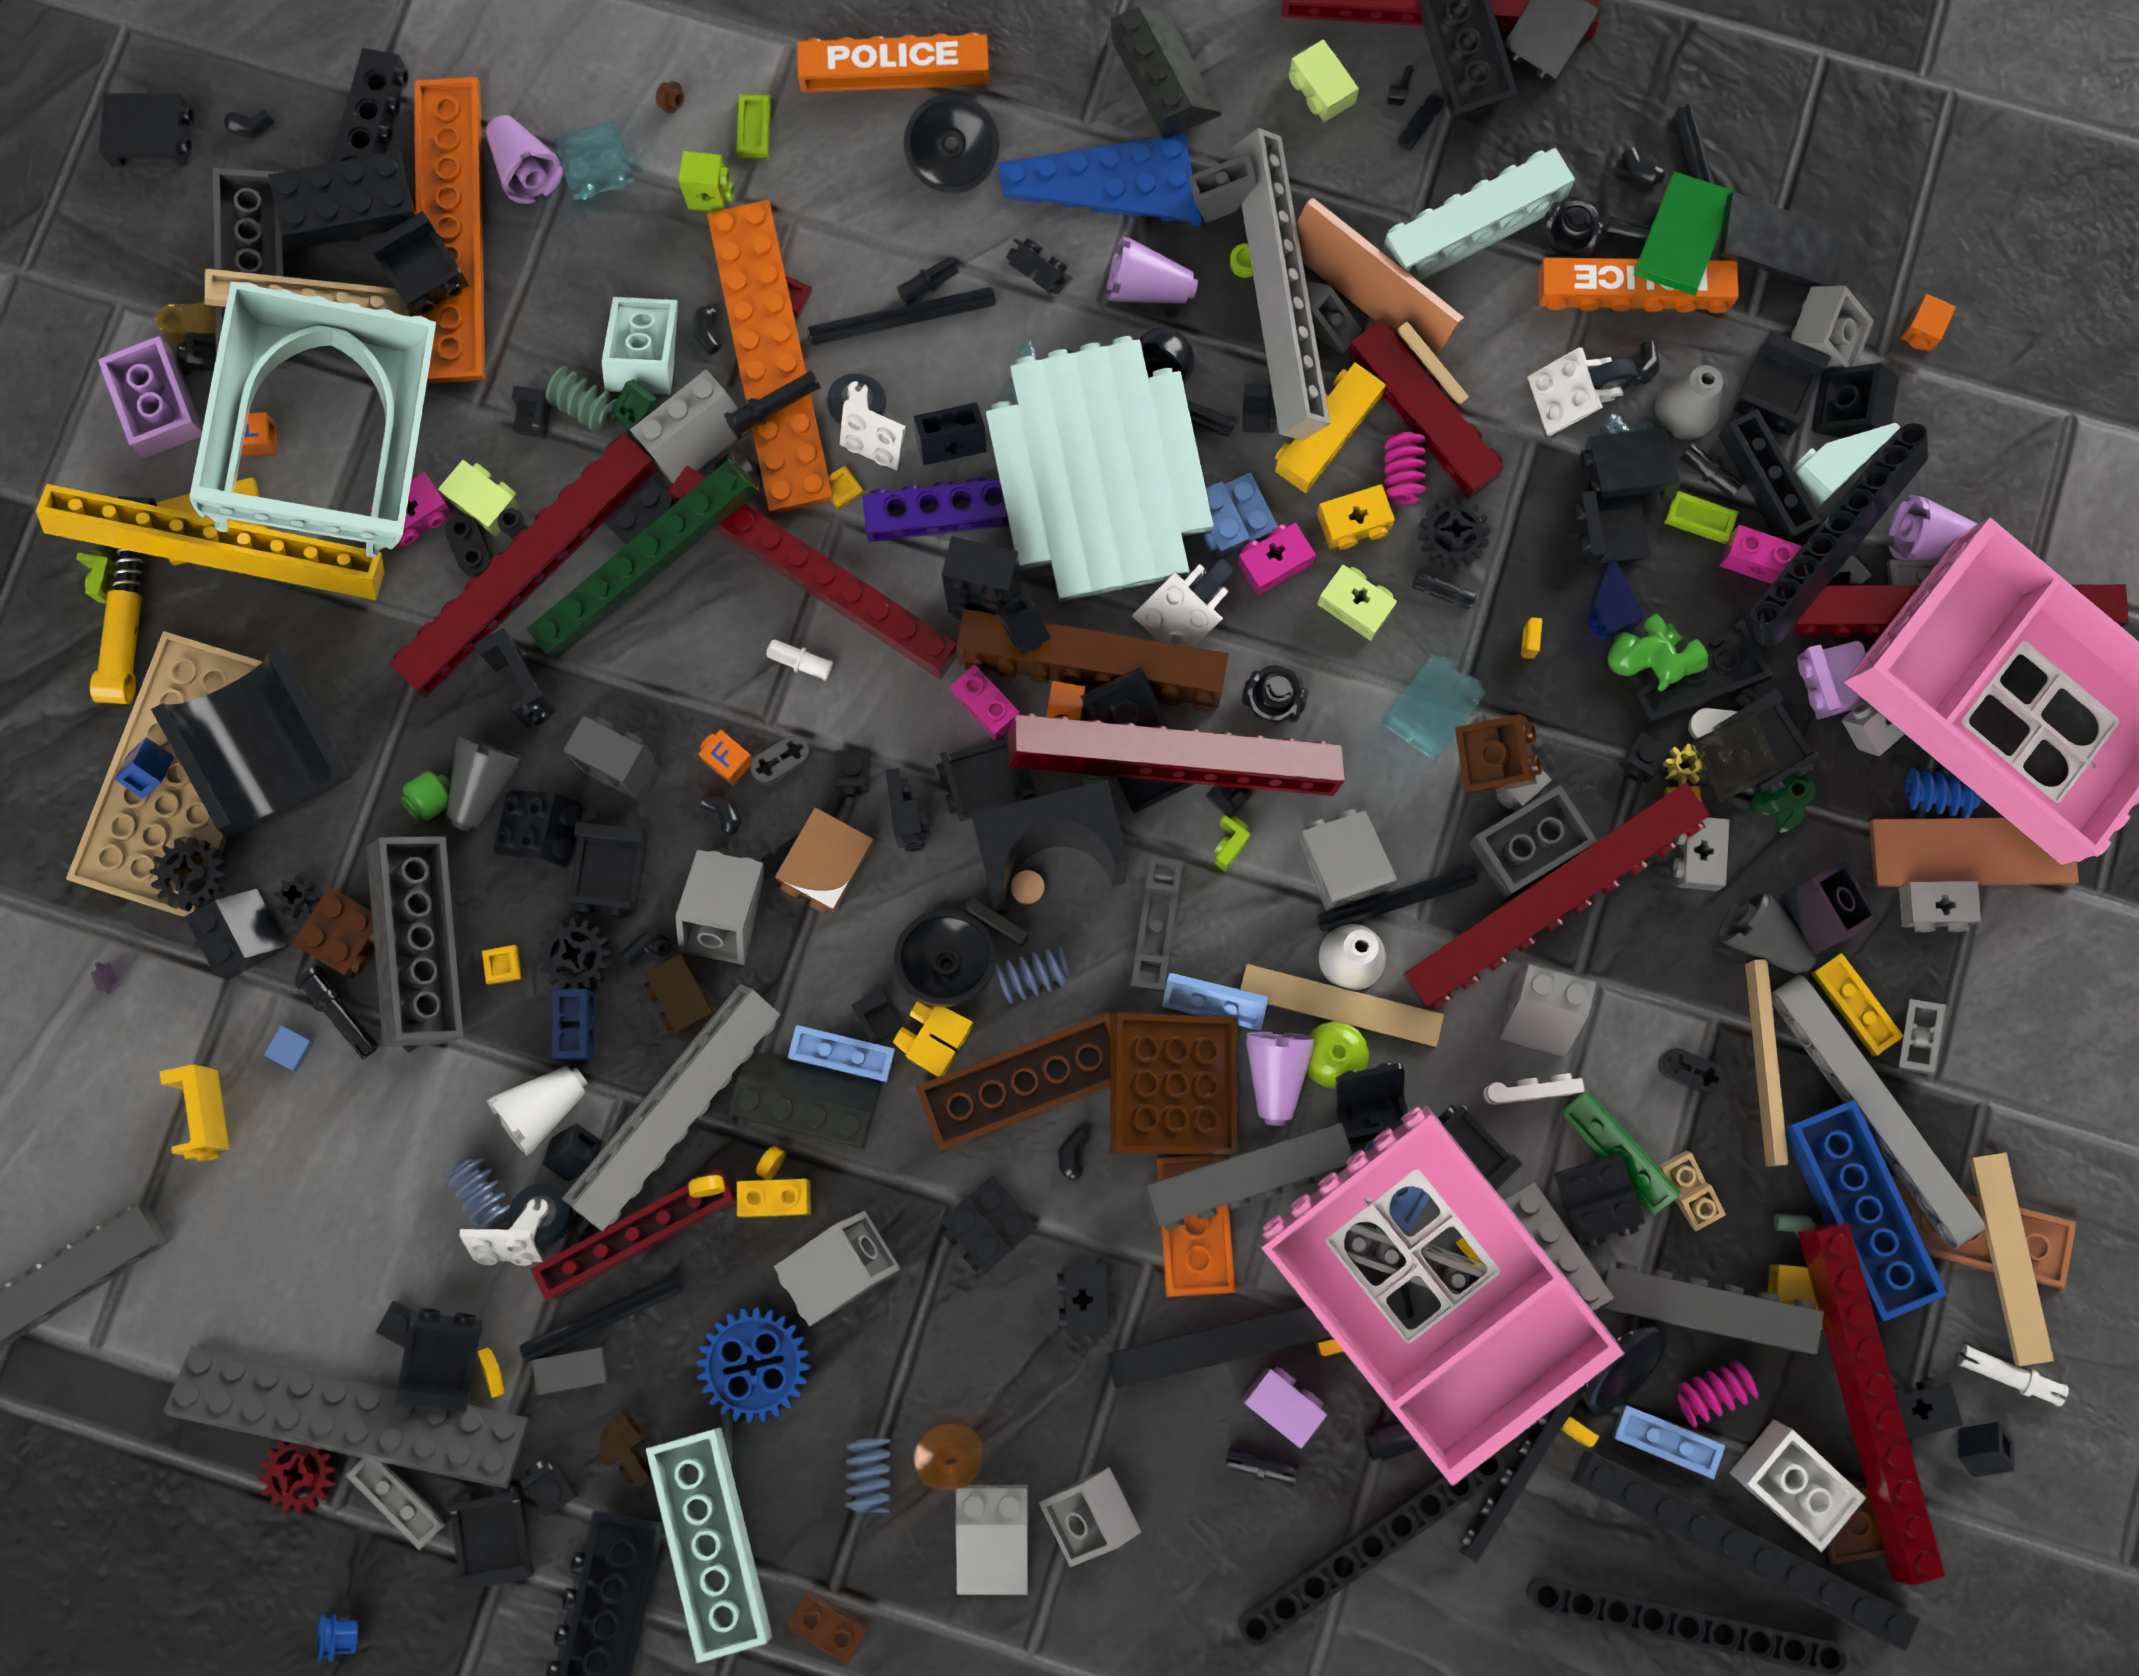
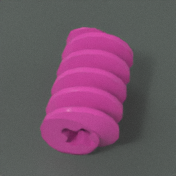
M1410 432L1393 433L1387 436V441L1384 445V449L1387 452L1384 457V461L1387 464L1384 469V474L1387 477L1384 481V487L1387 489L1385 494L1389 503L1397 505L1415 504L1420 501L1416 495L1426 491L1425 486L1416 484V482L1423 481L1426 478L1424 473L1416 472V470L1426 466L1425 461L1417 459V457L1426 454L1424 448L1417 447V445L1426 442L1425 436Z
M1737 1360L1730 1361L1729 1369L1725 1366L1717 1367L1716 1374L1712 1371L1705 1372L1704 1380L1700 1377H1693L1691 1386L1686 1382H1682L1678 1386V1401L1684 1415L1694 1428L1697 1427L1696 1415H1700L1705 1422L1710 1421V1409L1719 1417L1723 1416L1722 1404L1725 1403L1731 1411H1734V1399L1738 1398L1746 1406L1748 1405L1747 1393L1749 1392L1758 1400V1392L1751 1375Z

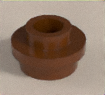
M663 82L656 92V104L665 113L673 114L682 106L684 93L678 82Z

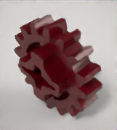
M282 1440L277 1441L279 1450L275 1448L268 1449L266 1453L271 1458L270 1461L260 1462L259 1464L261 1468L266 1469V1474L257 1477L258 1481L267 1483V1487L261 1491V1494L273 1495L269 1504L271 1506H276L282 1502V1512L284 1513L290 1512L293 1507L296 1514L305 1512L306 1504L310 1509L319 1507L317 1498L322 1500L328 1499L331 1495L326 1490V1487L337 1484V1481L330 1478V1475L338 1471L339 1466H330L329 1463L335 1457V1453L325 1454L323 1449ZM297 1450L290 1461H281L289 1452ZM314 1459H316L319 1465V1470L314 1462ZM299 1467L298 1472L303 1474V1479L298 1480V1475L293 1473L294 1468ZM305 1487H315L310 1494L299 1498L300 1494L304 1493Z

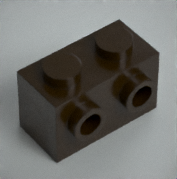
M682 954L644 973L648 980L644 987L653 1002L658 1000L664 1012L659 1015L668 1032L674 1030L676 1034L682 1036L710 1021L715 1015L687 959Z

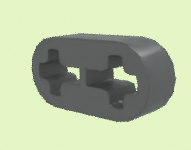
M799 736L787 737L753 758L750 769L752 775L758 783L763 785L774 784L803 767L809 761L810 748L807 742ZM794 744L797 748L803 747L800 750L801 757L799 759L789 756L782 760L783 757L790 753L788 747ZM779 760V763L771 768L773 774L770 776H766L765 773L758 774L762 770L760 766L762 762L766 761L768 765H771Z

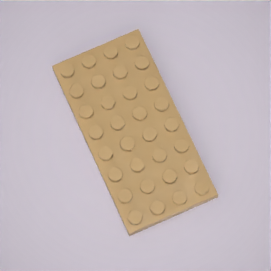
M163 631L66 880L182 917L198 909L193 904L190 912L182 910L180 906L175 909L167 905L168 900L163 901L157 897L161 890L151 887V883L158 880V877L150 874V870L158 868L159 864L153 859L155 856L163 858L166 855L162 849L164 845L173 849L175 848V839L178 838L186 844L188 837L197 839L198 844L203 839L211 843L210 849L215 847L222 854L227 838L216 829L151 709L162 703L179 704L217 691L245 676L260 665L262 661ZM147 737L172 754L174 759L162 783L142 799L114 779L127 754ZM200 854V857L203 858L204 867L209 868L207 860ZM193 871L192 873H186L185 879L188 875H193ZM170 881L172 889L178 894V891L175 890L176 884Z

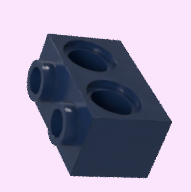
M588 989L552 990V1059L559 1062L594 1061L595 993Z

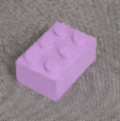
M160 336L98 359L129 446L145 459L201 437L203 427L179 363L176 361L175 352Z

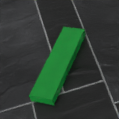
M1584 1090L1585 1092L1579 1094L1562 1108L1560 1114L1600 1158L1620 1153L1623 1156L1632 1188L1636 1191L1638 1200L1655 1216L1678 1198L1681 1192L1589 1090Z

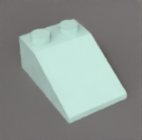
M613 297L602 356L605 391L621 392L625 383L634 379L651 394H670L674 372L677 300Z
M1897 423L1826 443L1818 452L1811 448L1798 461V464L1792 470L1815 511L1900 429Z

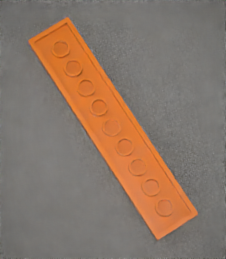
M478 77L414 80L416 214L421 211L425 213L469 284L458 296L447 298L438 303L427 314L418 315L425 317L429 321L436 322L427 384L485 380L481 83Z
M769 199L707 213L746 404H748L747 400L751 398L759 400L807 373ZM810 393L769 416L767 424L763 426L758 424L752 428L768 509L771 515L831 502L830 499L833 498L814 404Z

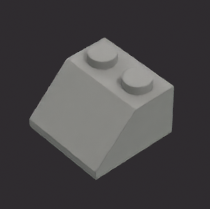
M1846 286L1811 287L1807 299L1803 303L1802 312L1796 327L1792 331L1791 340L1831 357L1826 369L1857 366L1874 320Z
M1110 1467L1092 1474L1039 1502L1070 1567L1113 1551L1141 1533Z

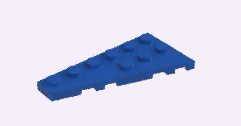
M1185 134L1174 135L1165 140L1163 137L998 163L1003 198L1041 203L1042 201L1062 203L1063 207L1074 208V205L1089 207L1091 211L1138 218L1142 215L1161 218V221L1190 222V225L1201 227L1200 211L1195 203L1188 176L1193 174Z

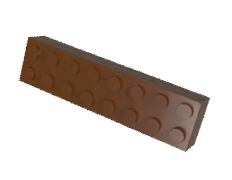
M963 609L956 649L959 665H964L966 670L976 665L982 672L984 669L995 670L998 675L1007 678H1015L1016 674L1029 676V680L1037 683H1048L1049 680H1054L1067 684L1098 688L1141 667L1154 696L1160 698V702L1168 705H1178L1179 701L1191 703L1195 709L1205 711L1212 710V707H1219L1229 653L1044 623L1051 639L1042 643L1038 649L1022 655L1010 642L998 615Z

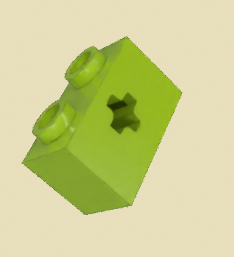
M683 151L678 181L688 209L710 212L727 209V203L733 201L734 183L729 181L730 170L725 168L722 155Z

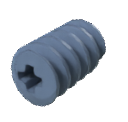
M1060 945L1057 946L1056 957L1053 956L1049 949H1045L1042 961L1036 953H1032L1030 964L1021 956L1018 958L1017 968L1013 966L1010 960L1005 961V970L1002 972L996 964L1003 994L1010 1004L1014 1003L1016 992L1019 993L1023 1000H1027L1028 989L1030 988L1036 996H1040L1041 985H1044L1050 993L1053 992L1054 981H1057L1062 989H1065L1067 978L1069 977Z
M484 1157L471 1158L449 1169L443 1174V1177H452L448 1183L450 1189L460 1188L455 1194L457 1201L467 1200L463 1204L462 1210L465 1213L473 1212L468 1219L469 1223L472 1225L480 1224L477 1229L492 1230L507 1219L506 1214L509 1212L511 1204L500 1206L499 1203L506 1194L504 1192L493 1194L492 1191L499 1184L498 1180L486 1182V1178L492 1173V1170L480 1171L479 1169L486 1159Z
M856 1439V1442L846 1445L847 1450L856 1453V1456L846 1460V1464L856 1467L855 1471L846 1474L847 1479L856 1482L854 1486L845 1489V1493L855 1496V1500L845 1503L846 1508L862 1513L890 1512L889 1509L880 1506V1504L890 1500L888 1494L880 1492V1489L890 1486L889 1480L880 1477V1475L890 1471V1466L881 1463L880 1460L890 1457V1451L882 1449L881 1446L891 1442V1439Z

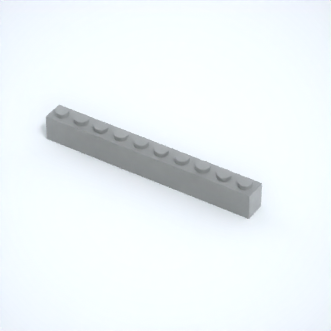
M1257 128L1234 145L1232 149L1234 158L1249 153L1257 183L1242 202V210L1279 434L1305 440L1330 425L1282 138L1279 135Z

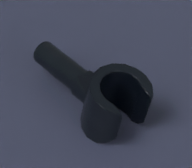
M1412 66L1406 67L1399 86L1390 85L1387 99L1388 105H1404L1408 82L1414 70Z

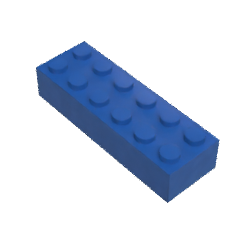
M1856 1100L1849 1101L1786 1127V1140L1825 1224L1849 1223L1875 1321L1885 1322L1947 1296L1948 1294Z

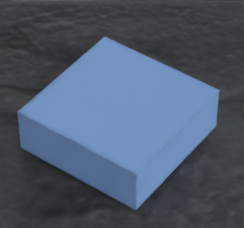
M281 1025L264 1056L297 1072L313 1041Z

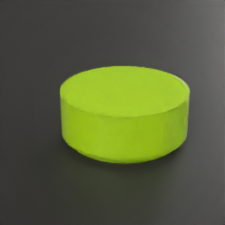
M1248 243L1236 246L1230 255L1231 270L1234 274L1243 278L1253 276Z

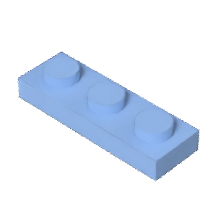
M1169 973L1162 1007L1197 1016L1237 1017L1238 1026L1261 1031L1269 997Z
M796 1025L788 1059L888 1083L896 1050Z
M1623 1405L1612 1438L1711 1479L1715 1478L1725 1449L1723 1444L1627 1405Z

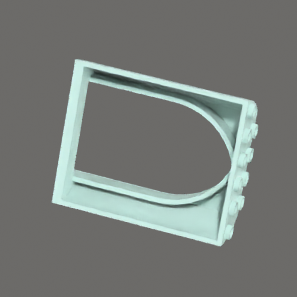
M231 282L190 492V501L196 512L201 517H206L207 515L215 521L214 528L216 530L226 533L229 519L366 542L367 557L378 556L379 550L385 547L390 550L393 549L403 535L436 322L429 321L422 316L409 317L395 314L387 309L373 310L363 308L351 302L343 304L328 301L320 296L307 297L297 295L285 289L272 290L262 288L250 282ZM323 346H333L341 350L365 370L380 394L385 412L386 427L371 517L234 493L253 398L261 383L273 369L286 359L300 352Z

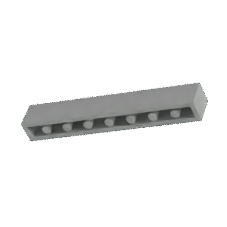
M739 984L564 1195L562 1200L602 1232L607 1226L612 1225L619 1218L621 1209L627 1201L634 1198L641 1191L643 1182L650 1173L661 1167L666 1159V1154L672 1146L684 1139L688 1132V1127L695 1118L707 1111L710 1106V1100L718 1090H722L729 1084L732 1079V1073L741 1063L746 1062L752 1056L754 1047L759 1040L767 1036L774 1029L775 1021L781 1014L753 989Z

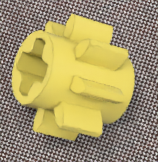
M1687 744L1682 752L1678 748L1673 747L1669 751L1673 759H1665L1662 762L1663 766L1668 767L1669 772L1665 778L1677 780L1678 787L1685 783L1687 779L1693 784L1697 783L1700 778L1696 772L1700 773L1707 769L1706 765L1701 764L1700 757L1703 755V752L1696 753L1692 751L1690 744ZM1686 761L1689 767L1683 770L1679 764Z

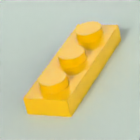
M1842 953L1836 955L1811 973L1873 1057L1879 1055L1904 1037Z

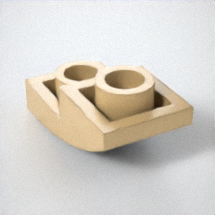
M1686 1150L1657 1166L1681 1192L1675 1201L1695 1231L1726 1215L1712 1185L1706 1183L1691 1152Z

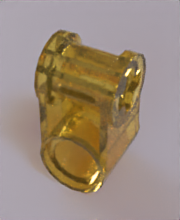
M204 302L180 305L169 304L161 307L156 313L155 321L157 326L164 332L168 340L174 344H183L187 332L216 336L215 306L204 305Z

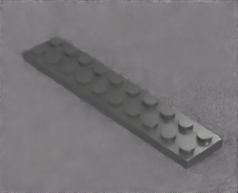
M195 1346L190 1347L164 1408L167 1416L504 1489L508 1488L529 1425V1420L526 1417L468 1405L467 1412L399 1404L395 1403L396 1389Z

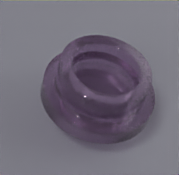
M95 963L97 970L92 971L91 976L97 990L105 989L107 995L113 993L112 989L120 987L111 963Z

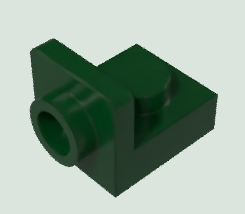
M632 379L625 383L612 413L626 427L631 429L652 412L658 399Z

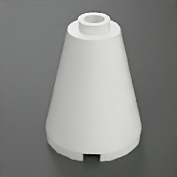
M1346 924L1333 929L1326 935L1320 946L1318 960L1320 970L1328 982L1343 989L1357 991L1371 986L1382 975L1386 963V952L1382 941L1372 930L1358 924Z
M564 1066L494 1095L487 1100V1103L494 1115L496 1113L500 1115L501 1125L511 1139L528 1156L586 1094L583 1087L587 1085V1082L576 1067L570 1070L567 1066Z

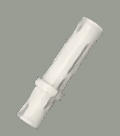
M1964 1345L1961 1352L1973 1360L1958 1355V1366L1968 1368L2020 1390L2021 1394L2027 1397L2034 1395L2061 1407L2065 1400L2052 1392L2065 1397L2068 1395L2067 1385L2039 1376V1372L2034 1369H2022L1971 1348L1968 1345Z

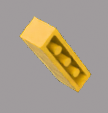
M1354 363L1348 371L1342 369L1332 384L1335 386L1329 396L1325 393L1330 425L1305 440L1294 439L1291 444L1285 442L1275 456V459L1278 460L1275 472L1305 494H1307L1383 396L1386 384L1357 363Z

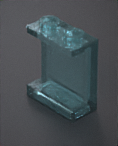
M1431 654L1400 699L1388 712L1382 724L1436 762L1456 735L1455 727L1464 724L1486 692L1482 689L1481 683L1474 677L1469 675L1463 676L1454 669V664L1443 656L1436 657Z

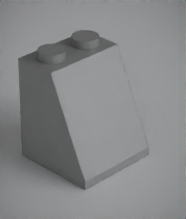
M1355 809L1341 812L1336 815L1337 820L1325 823L1323 819L1313 821L1305 825L1306 830L1302 831L1299 836L1325 912L1388 892L1397 881L1366 810L1356 813Z
M697 850L675 916L679 952L745 965L764 883L763 862L747 857L727 856L717 851Z
M1528 964L1513 976L1498 1040L1565 1057L1589 1016L1596 982Z
M865 1211L833 1225L773 1266L778 1273L781 1285L788 1290L796 1303L799 1315L807 1321L809 1326L831 1315L901 1269Z

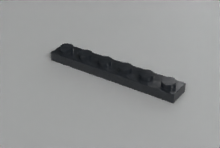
M1587 1383L1535 1422L1538 1427L1531 1437L1525 1436L1516 1450V1453L1519 1455L1512 1467L1506 1466L1502 1475L1498 1478L1497 1483L1500 1487L1494 1497L1489 1495L1482 1503L1478 1511L1482 1516L1475 1527L1470 1525L1463 1533L1459 1542L1463 1546L1459 1552L1476 1564L1581 1398Z

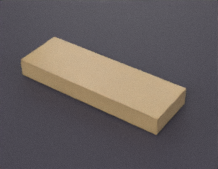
M1407 321L1397 328V333L1418 356L1429 372L1438 380L1452 400L1457 404L1464 402L1469 396Z

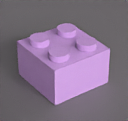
M1276 1366L1274 1370L1265 1367L1240 1400L1302 1449L1327 1416L1320 1409L1324 1403L1306 1389H1303L1301 1393L1293 1387L1296 1380L1280 1367Z

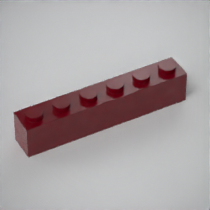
M1381 319L1351 341L1348 355L1355 363L1386 384L1383 393L1384 399L1414 434L1426 437V442L1422 445L1468 500L1499 478L1504 466L1498 452L1493 448L1489 449L1482 441V435L1478 428L1473 424L1467 423L1461 415L1462 412L1458 404L1452 399H1447L1441 391L1438 380L1431 374L1427 375L1421 367L1418 356L1403 346L1399 334L1392 326L1388 327Z
M716 1169L705 1175H719L723 1177L724 1192L706 1197H690L689 1187L686 1185L607 1227L603 1232L600 1231L531 1268L530 1270L544 1299L555 1300L736 1203L737 1197L724 1171Z

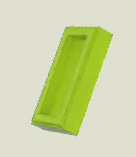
M738 94L737 158H769L770 95Z
M1677 491L1675 499L1671 500L1664 523L1727 544L1738 511Z

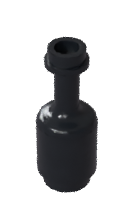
M1398 1418L1370 1428V1432L1363 1434L1366 1448L1373 1461L1377 1459L1386 1461L1418 1448L1417 1441Z

